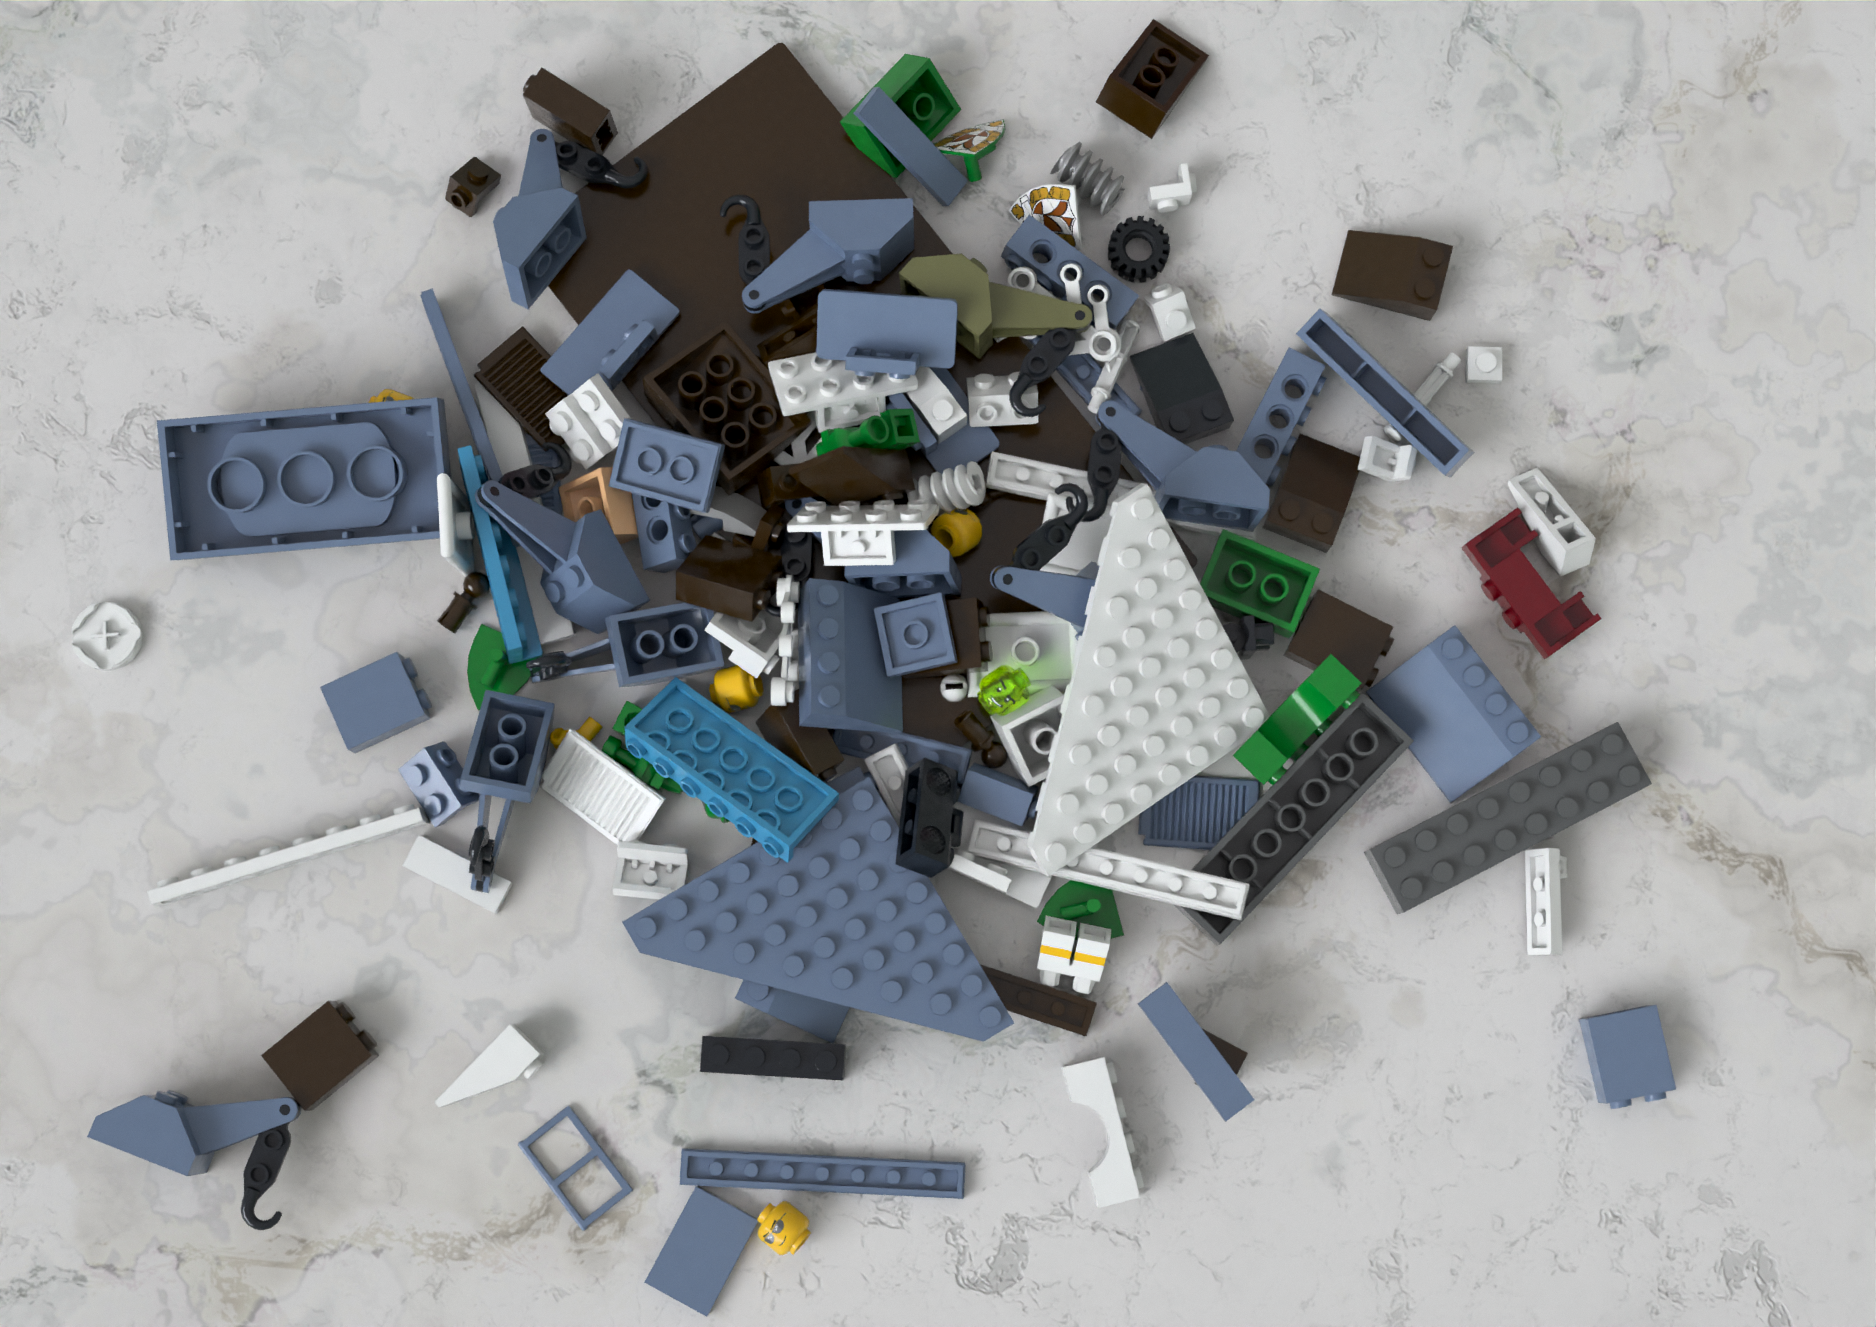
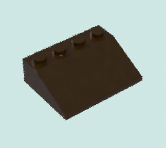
M726 320L643 377L644 396L674 431L725 445L717 482L728 496L755 478L812 423L805 413L790 416L782 414L770 372Z

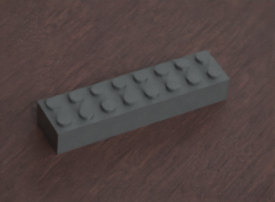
M1362 692L1287 769L1285 774L1258 799L1191 869L1248 883L1250 887L1242 920L1179 905L1174 906L1216 946L1220 945L1414 740Z
M1616 722L1365 851L1364 854L1396 914H1401L1642 790L1652 783L1620 724Z

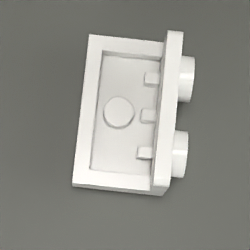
M1019 372L1006 376L979 374L975 377L966 378L969 424L971 427L1038 423V415L1024 417L1018 414L1010 404L1009 392L1017 380ZM1037 384L1028 388L1022 394V403L1028 408L1038 407Z
M639 840L618 842V860L612 887L613 895L660 900L686 884L689 868L687 848H681L675 844L652 845Z

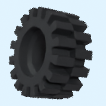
M1138 216L1137 220H1133L1132 217L1127 218L1124 224L1120 222L1116 230H1113L1108 245V261L1111 260V268L1113 271L1118 270L1119 277L1123 279L1125 275L1129 277L1128 281L1133 283L1134 279H1139L1140 283L1146 282V278L1149 277L1151 280L1154 279L1158 272L1161 273L1170 252L1168 233H1163L1164 227L1161 224L1156 226L1154 224L1155 220L1149 218V221H1144V216ZM1142 238L1148 241L1152 248L1150 257L1144 261L1131 259L1126 253V245L1130 240Z

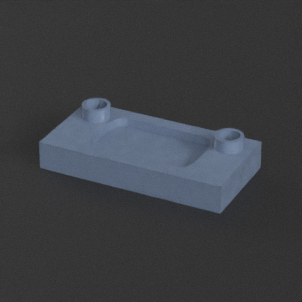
M434 397L157 420L170 561L440 539L437 477L439 474L444 473L451 478L444 399Z

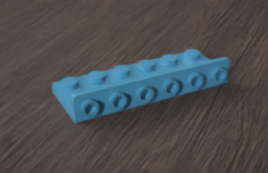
M471 445L457 448L460 470L470 510L473 513L475 529L509 664L541 657L543 651L517 549L512 545L508 532L481 508L475 500L476 490L489 481L484 470L481 455L474 456Z
M677 677L625 726V744L633 756L639 759L644 758L653 765L656 772L662 777H670L680 785L681 789L688 796L699 798L707 804L713 814L720 818L725 817L735 825L736 829L743 836L754 838L762 844L768 854L775 858L780 857L787 863L793 858L794 847L839 801V793Z

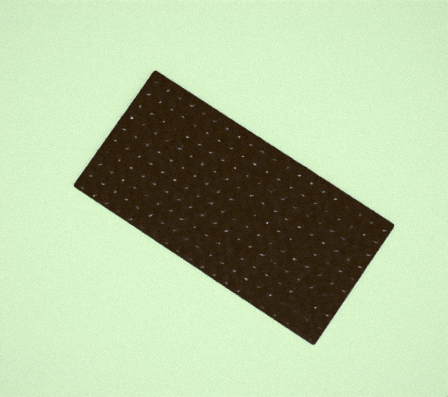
M783 43L774 45L612 165L619 173L625 176H633L639 171V166L633 160L634 157L638 156L643 159L648 166V174L640 185L624 189L612 184L588 183L574 193L579 197L587 238L548 285L574 321L579 325L628 269L636 273L680 311L679 316L622 380L656 426L672 429L644 396L643 377L725 320L751 351L760 358L761 355L757 345L795 322L793 317L787 320L778 304L760 313H750L744 308L742 292L747 284L741 280L739 275L738 237L747 219V210L741 205H734L728 209L725 217H721L720 208L726 199L734 195H747L753 198L759 205L761 219L770 237L771 265L810 229L809 201L908 198L886 171L856 148L840 123L843 116ZM913 205L914 250L881 281H873L869 284L846 281L843 277L839 276L824 284L827 289L901 295L899 272L912 258L949 255L953 253ZM1019 336L1007 337L998 343L993 338V345L979 359L956 341L955 363L953 367L946 369L967 396L966 378L975 377L979 374L1006 376L1014 372H1020L1023 359L1030 352V349ZM1051 376L1037 384L1038 406L1041 404L1046 405V409L1038 415V423L989 426L999 440V448L994 452L1088 471L1090 442L1095 430ZM817 426L805 441L807 454L821 438V433L818 432ZM790 444L783 451L793 457L792 445ZM911 446L903 449L907 452L913 479L919 481V478L923 475L930 478L931 474L936 472L920 449L915 451ZM990 455L977 463L983 472L985 482ZM772 461L762 471H764L770 466H779V464L775 461ZM1120 464L1119 478L1135 481L1123 465ZM756 477L735 491V493L761 506ZM907 493L903 495L904 500L894 503V505H908ZM1008 493L992 499L991 502L982 508L972 505L968 507L980 520L982 537L979 544L961 556L953 557L962 575L961 595L945 596V601L977 597L983 602V606H988L990 614L1044 611L994 588L990 582V574L997 566H1008L1011 564L1014 549L1042 525L1047 500ZM823 497L812 498L817 501L826 502L829 506H835ZM783 502L782 504L778 505V506H780V507L786 509V508H785V502ZM785 510L781 521L786 526L791 521L787 510ZM936 516V517L933 519V521L930 523V525H929V526L927 527V529H926L930 534H931L932 524H933L934 520H935L936 518H938V516ZM1170 526L1193 569L1197 564L1196 556L1172 526ZM782 536L777 543L773 542L766 552L781 556ZM814 538L813 567L810 578L849 583L844 576L845 566H824L822 544ZM907 597L898 599H900V602L919 597ZM966 673V674H960V675H962V676L966 679V681H967V673ZM945 676L905 679L902 677L903 732L963 747L969 740L954 724L955 719L961 713L971 709L982 725L987 728L993 723L990 716L1014 705L1011 700L1006 703L1004 702V699L1008 698L1007 696H993L999 704L1003 705L1001 708L991 700V696L968 698V692L963 700L949 702L942 696L940 691V685ZM963 683L945 684L946 690L963 689ZM1010 695L1015 700V704L1029 696Z

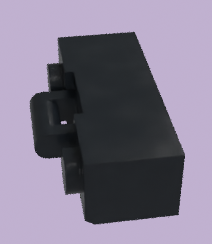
M923 758L905 770L896 865L932 878L947 869L953 862L955 853L951 847H959L961 845L964 816L963 811L953 807L960 796V787L957 785V770L927 758Z

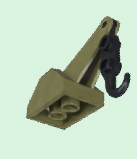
M962 253L912 258L899 272L901 295L955 299L958 303L956 341L980 359L993 345V338L1044 335L1024 357L1018 378L1009 392L1010 404L1018 414L1024 417L1040 415L1046 409V405L1041 404L1036 408H1028L1022 403V394L1028 388L1047 380L1073 351L1076 342L1075 334L1085 332L1091 326L1092 312L1090 308L1084 304L1068 302L989 282L986 267L975 258L969 260Z

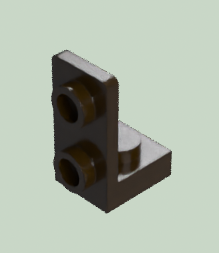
M798 464L770 466L756 476L763 509L770 508L773 503L780 505L787 500L822 496L790 475L789 468Z

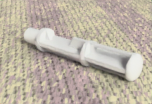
M1125 319L1121 322V329L1118 333L1122 341L1121 350L1115 358L1106 361L1096 386L1091 390L1092 399L1088 405V410L1093 413H1097L1103 402L1110 400L1113 386L1123 364L1127 361V354L1134 338L1140 331V326L1133 320Z
M1451 352L1443 362L1435 365L1434 371L1414 395L1427 406L1444 382L1453 377V370L1461 362V359ZM1391 424L1384 427V432L1390 439L1394 441L1402 439V434Z

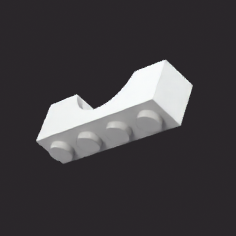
M1099 1057L1063 1066L1062 1071L1070 1102L1087 1105L1096 1111L1102 1118L1107 1130L1105 1153L1101 1160L1088 1171L1096 1206L1101 1208L1140 1198L1138 1189L1144 1188L1140 1168L1132 1167L1129 1154L1135 1153L1131 1133L1123 1132L1120 1119L1126 1118V1112L1122 1098H1115L1112 1084L1117 1083V1077L1113 1063H1106L1105 1057Z

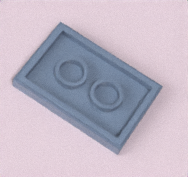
M624 418L609 486L702 513H709L725 445L630 418Z
M696 1186L644 1283L707 1317L758 1223L757 1218Z

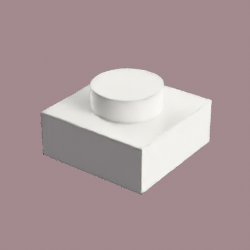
M1468 346L1466 349V383L1500 384L1502 381V347Z

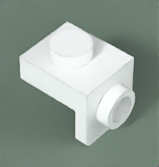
M1181 163L1179 166V183L1149 188L1147 196L1149 210L1158 209V212L1166 213L1177 210L1178 206L1190 204L1192 193L1197 192L1195 174L1194 172L1189 173L1187 163Z
M1165 283L1158 285L1151 290V294L1144 296L1145 303L1151 308L1162 340L1167 341L1196 328L1184 292L1175 284Z
M1367 436L1364 439L1357 470L1389 482L1409 480L1416 466L1417 449L1413 445L1399 446L1375 436Z

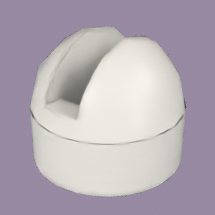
M950 674L943 678L940 691L947 701L959 702L966 697L968 684L962 675ZM963 683V689L946 690L945 684Z

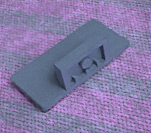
M628 269L541 367V372L567 395L572 394L598 373L609 389L613 391L679 316L680 311L636 273Z

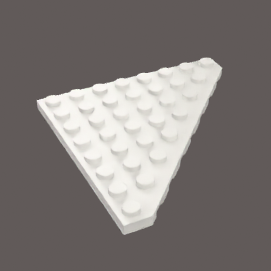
M1140 483L1112 503L1109 515L1112 516L1108 535L1104 537L1097 562L1099 570L1095 586H1091L1085 610L1087 618L1082 636L1079 635L1072 662L1075 666L1070 685L1067 684L1060 710V713L1063 714L1058 734H1054L1048 758L1050 766L1046 782H1042L1036 806L1038 813L1034 829L1030 831L1027 846L1039 868L1048 877L1245 742L1270 717L1148 484Z

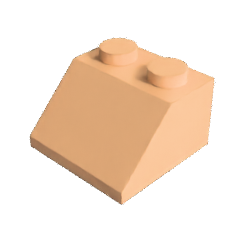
M600 467L559 487L564 517L577 522L585 514L601 509L619 544L638 538L632 493L609 486L613 467Z

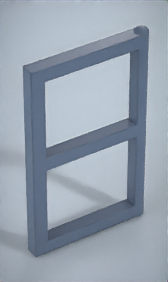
M569 1105L524 1141L518 1143L520 1149L582 1231L586 1230L588 1225L633 1191L632 1187ZM568 1116L593 1150L553 1180L529 1146ZM598 1156L622 1190L586 1219H583L559 1188V1185L594 1157Z

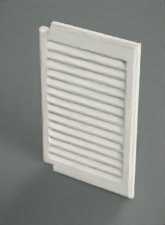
M572 728L567 732L542 772L541 777L545 780L541 784L542 789L616 845H618L619 841L639 840L666 799Z

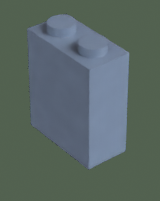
M395 652L320 687L349 751L356 754L431 719L427 709L432 708V704L425 690H418L413 678L417 677L418 673L410 658L404 659V656Z
M1646 1005L1579 1019L1598 1103H1610V1108L1616 1109L1631 1106L1632 1098L1644 1096L1645 1102L1667 1098V1091L1676 1090L1657 1005Z

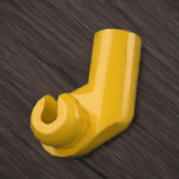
M589 716L583 725L575 731L591 742L603 726ZM556 728L552 731L550 742L555 749L559 747L569 730Z

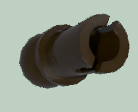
M477 571L468 574L463 582V593L459 594L456 591L453 593L455 597L440 618H438L437 622L456 634L472 609L476 610L478 608L473 601L488 594L490 589L488 577L484 573Z
M971 709L964 711L955 719V726L971 742V749L974 752L982 750L981 760L987 767L997 769L1006 763L1008 754L1003 744L992 741L995 737L992 730L987 731Z

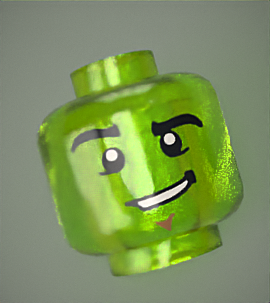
M1004 664L980 680V691L977 692V696L989 714L1005 716L1029 701V690L1027 687L1031 685V682L1021 668L1015 670L1009 665Z

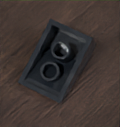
M1194 333L1129 357L1158 429L1180 442L1188 444L1230 428L1234 421L1223 390Z

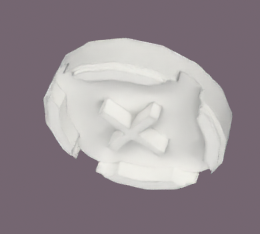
M115 602L96 603L88 606L79 613L73 623L71 632L73 634V650L79 659L97 670L105 671L123 668L130 663L139 652L143 638L139 619L131 610Z

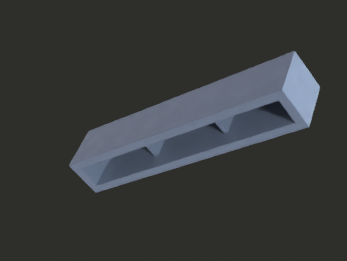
M1319 309L1296 333L1442 474L1451 477L1475 453L1327 312Z

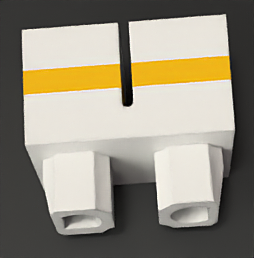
M1046 916L1037 969H1040V983L1052 987L1058 986L1061 974L1074 976L1072 989L1076 992L1090 994L1095 981L1100 982L1110 946L1111 929L1080 923L1074 954H1071L1077 922Z

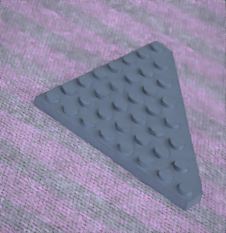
M869 777L839 794V801L794 847L793 858L788 863L780 857L775 858L768 854L762 844L757 842L622 921L639 953L983 1042L1014 1024V1021L929 877L895 864L899 827Z

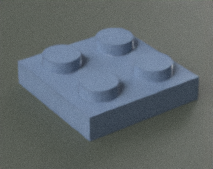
M942 592L874 608L887 677L893 678L958 662L945 596Z

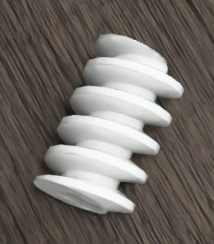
M970 461L967 464V468L960 464L955 467V471L947 468L943 470V474L934 472L930 478L923 475L919 478V481L913 479L916 490L907 493L909 501L924 499L928 500L929 504H939V513L936 515L939 517L943 513L950 512L955 508L964 510L971 505L977 506L981 504L985 498L986 487L980 466L976 462Z

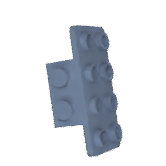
M824 289L818 295L817 356L821 359L846 361L845 370L855 371V374L858 376H874L878 372L889 373V377L894 379L910 378V375H916L919 366L951 368L955 363L958 303L952 298Z
M930 367L966 413L967 425L940 444L937 443L936 438L903 393L885 396L886 410L913 408L920 442L911 447L915 451L920 449L936 472L943 474V470L947 468L955 471V467L960 464L967 468V464L970 461L979 463L989 456L992 451L994 452L999 448V440L989 426H970L968 397L946 368Z

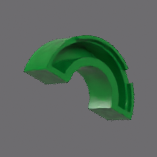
M1330 654L1233 756L1263 785L1268 781L1273 786L1287 771L1283 767L1285 762L1289 758L1295 762L1307 750L1308 746L1304 742L1310 735L1314 733L1319 737L1332 724L1328 717L1340 705L1347 709L1360 696L1356 689L1362 683Z

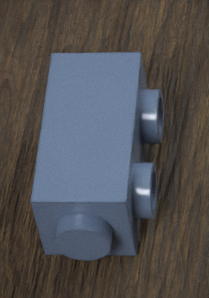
M974 762L967 771L957 802L1023 826L1029 817L1034 819L1038 812L1036 811L1038 802L1036 795L1039 787L1036 785L1028 787L1020 779Z

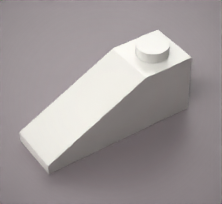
M919 366L916 373L918 389L903 392V394L936 438L937 443L940 444L967 425V415L930 367Z
M1538 467L1509 479L1508 486L1530 531L1535 530L1538 534L1534 540L1541 554L1561 577L1589 565L1596 538Z
M509 1024L434 1103L438 1107H446L518 1081L523 1076L528 1080L543 1065L539 1060L545 1053L515 1024Z

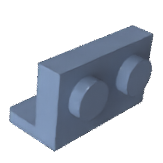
M446 742L424 747L398 769L434 827L445 824L465 806L479 801V793L461 790L460 779L463 768L458 762L454 751L449 748Z

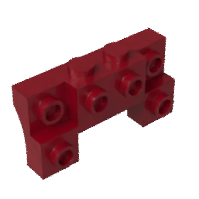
M1517 507L1461 548L1482 575L1479 579L1483 583L1481 588L1484 594L1491 601H1497L1503 609L1502 617L1512 629L1517 628L1520 633L1524 632L1545 660L1602 618L1598 613L1595 615L1591 613L1582 601V598L1585 596L1581 591L1563 604L1559 602L1520 550L1535 539L1538 534L1535 530L1530 532L1519 517L1522 512Z

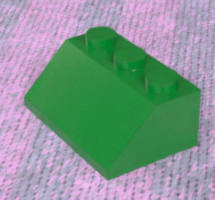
M904 54L874 86L880 87L930 141L961 111L960 106L931 59L927 57ZM868 92L840 123L856 148L889 175L897 178L906 167L854 114L855 110L869 94Z

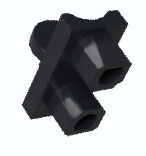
M1243 616L1238 624L1228 623L1223 625L1236 653L1239 652L1238 657L1240 660L1249 659L1255 651L1269 650L1270 645L1274 644L1273 623L1255 624L1254 616Z

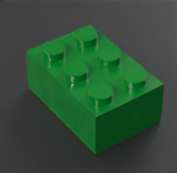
M1223 529L1201 578L1200 585L1213 608L1240 619L1243 616H1254L1255 624L1273 623L1274 633L1289 639L1296 630L1320 569Z

